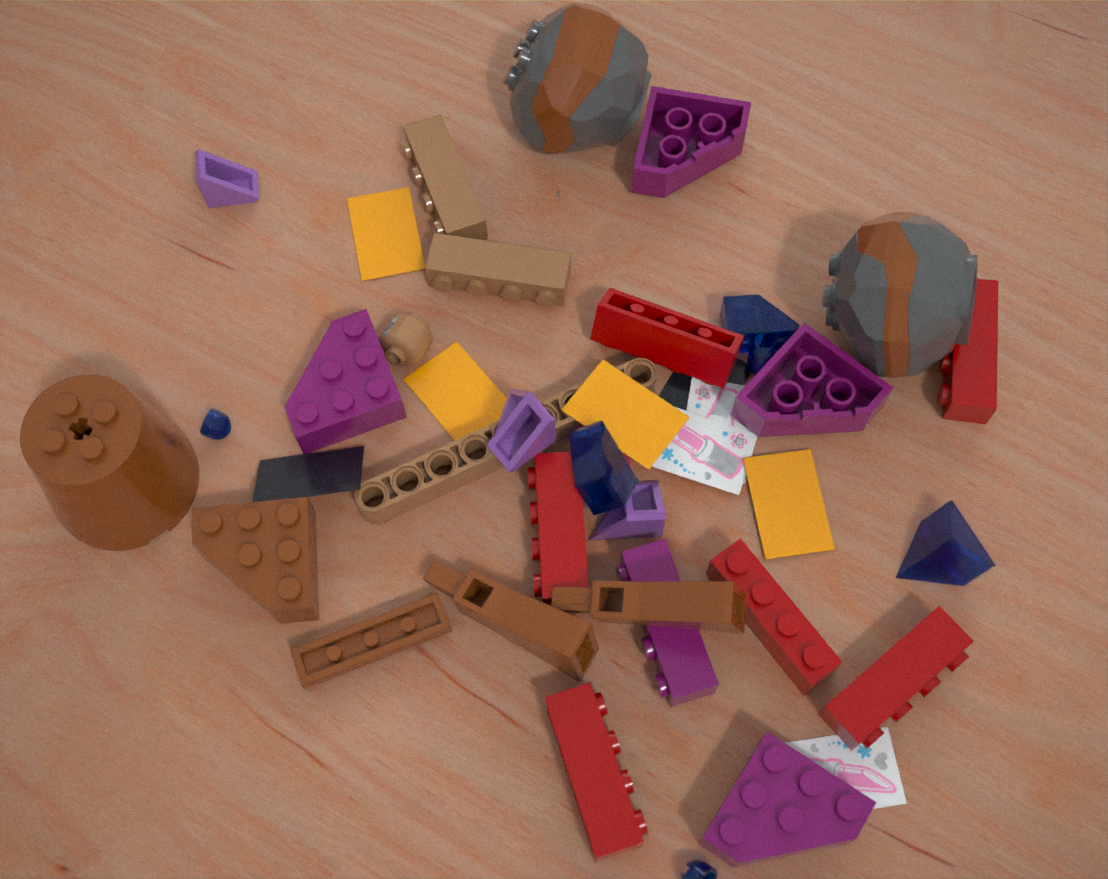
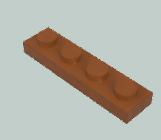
M437 592L290 649L301 685L304 689H307L452 632Z

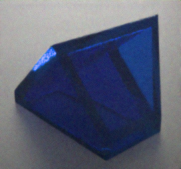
M952 500L921 521L896 578L964 586L996 565Z

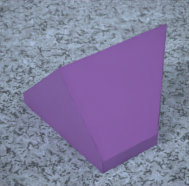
M200 149L195 152L196 182L208 208L253 203L260 199L258 171Z
M510 388L496 432L487 444L488 448L509 473L517 470L556 441L555 419L532 392Z
M659 482L621 483V491L588 540L662 537L666 513Z

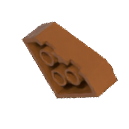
M308 497L193 508L192 545L206 561L223 573L279 623L319 620L316 512Z

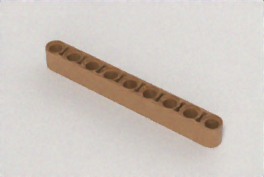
M636 358L615 367L632 379L635 377L647 379L648 382L641 385L655 393L657 369L652 361L646 358ZM584 382L540 401L555 419L556 441L551 445L587 429V427L561 410ZM499 421L362 483L361 489L356 490L355 499L363 518L371 524L387 522L503 468V464L487 446L496 432ZM474 451L485 453L484 457L478 460L468 458L469 454ZM448 466L452 468L447 475L439 476L434 474L439 467ZM406 482L418 483L412 491L400 490ZM374 497L383 498L382 503L377 507L366 506L368 501Z

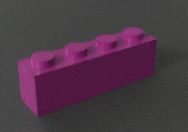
M666 539L621 552L620 565L616 566L619 581L681 582ZM642 625L646 637L641 638V644L646 659L648 661L654 659L659 674L654 675V681L660 698L667 697L670 707L716 692L719 683L699 630Z

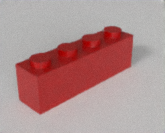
M977 278L969 345L956 344L949 355L939 360L938 371L939 373H944L943 383L940 384L937 395V404L943 405L942 419L987 424L997 410L999 283L997 280Z
M609 288L597 305L590 340L601 343L607 348L617 349L634 355L636 358H646L673 372L683 373L699 379L705 384L715 385L724 389L734 370L744 335Z
M579 451L539 453L535 456V467H528L529 489H536L537 502H530L531 525L538 524L539 537L531 538L533 561L540 560L541 574H533L534 596L542 597L543 603L550 606L552 604L553 587L589 588Z
M741 538L710 560L706 575L711 581L734 582L746 593L745 624L803 696L835 673L843 663Z
M939 605L825 705L818 715L851 751L860 743L867 749L884 734L879 727L889 717L896 723L913 708L908 702L910 698L917 692L925 697L941 683V680L936 676L945 667L953 672L969 658L964 650L974 641Z
M587 683L544 697L545 707L595 862L642 847L644 843L642 835L648 834V829L641 809L633 811L628 796L634 793L633 784L628 770L620 771L615 755L621 754V750L614 730L608 732L606 730L602 717L608 715L602 693H594L591 683Z

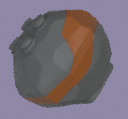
M572 3L550 13L540 22L532 21L525 35V40L521 38L515 48L513 57L517 61L515 66L511 65L508 69L503 84L507 85L508 90L512 91L510 105L515 127L535 147L556 154L602 147L607 144L614 147L632 128L641 112L651 80V72L647 71L649 56L641 40L608 11L596 5Z
M893 212L865 222L844 248L838 251V254H831L829 276H833L832 286L825 285L822 299L823 307L827 308L826 326H832L834 331H840V335L858 361L875 375L890 378L917 375L949 355L956 344L969 345L977 288L978 255H971L967 244L961 238L929 216L909 212Z

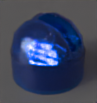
M762 346L751 347L747 357V365L751 373L756 375L775 355L776 351Z
M211 408L202 423L200 434L214 440L225 438L231 431L229 417L223 412Z
M701 860L687 862L686 865L690 868L686 874L683 872L680 874L681 879H717V870Z

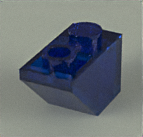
M760 295L723 297L720 310L721 327L744 335L739 353H748L754 349L766 348L778 351L800 327L799 323Z
M601 420L572 430L569 434L575 486L592 514L597 515L626 506L638 479L603 421Z

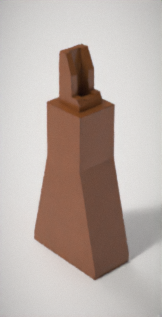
M434 560L422 578L438 591L452 597L459 612L499 633L581 682L599 650L591 623L514 591L472 569L466 576Z
M593 580L592 588L553 587L552 607L564 612L588 613L591 618L603 623L649 625L743 634L745 630L746 593L731 581L632 582Z

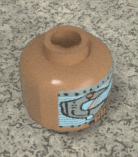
M415 313L396 315L380 337V345L385 358L396 366L417 365L433 341L429 323Z

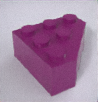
M651 86L633 167L631 192L665 198L742 154L751 102Z
M367 309L331 322L285 405L294 435L303 454L317 451L407 418L401 396Z
M804 322L735 397L731 416L758 437L863 431L884 407L893 387Z
M766 732L698 844L733 868L806 853L808 851L845 845L857 838L877 802L769 732Z

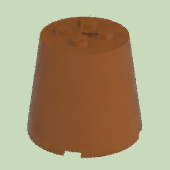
M93 374L66 378L43 391L34 400L24 416L20 430L22 454L60 523L71 535L84 544L109 551H124L143 547L149 544L148 541L159 536L167 529L170 532L189 511L199 485L198 458L190 441L176 425L118 381Z

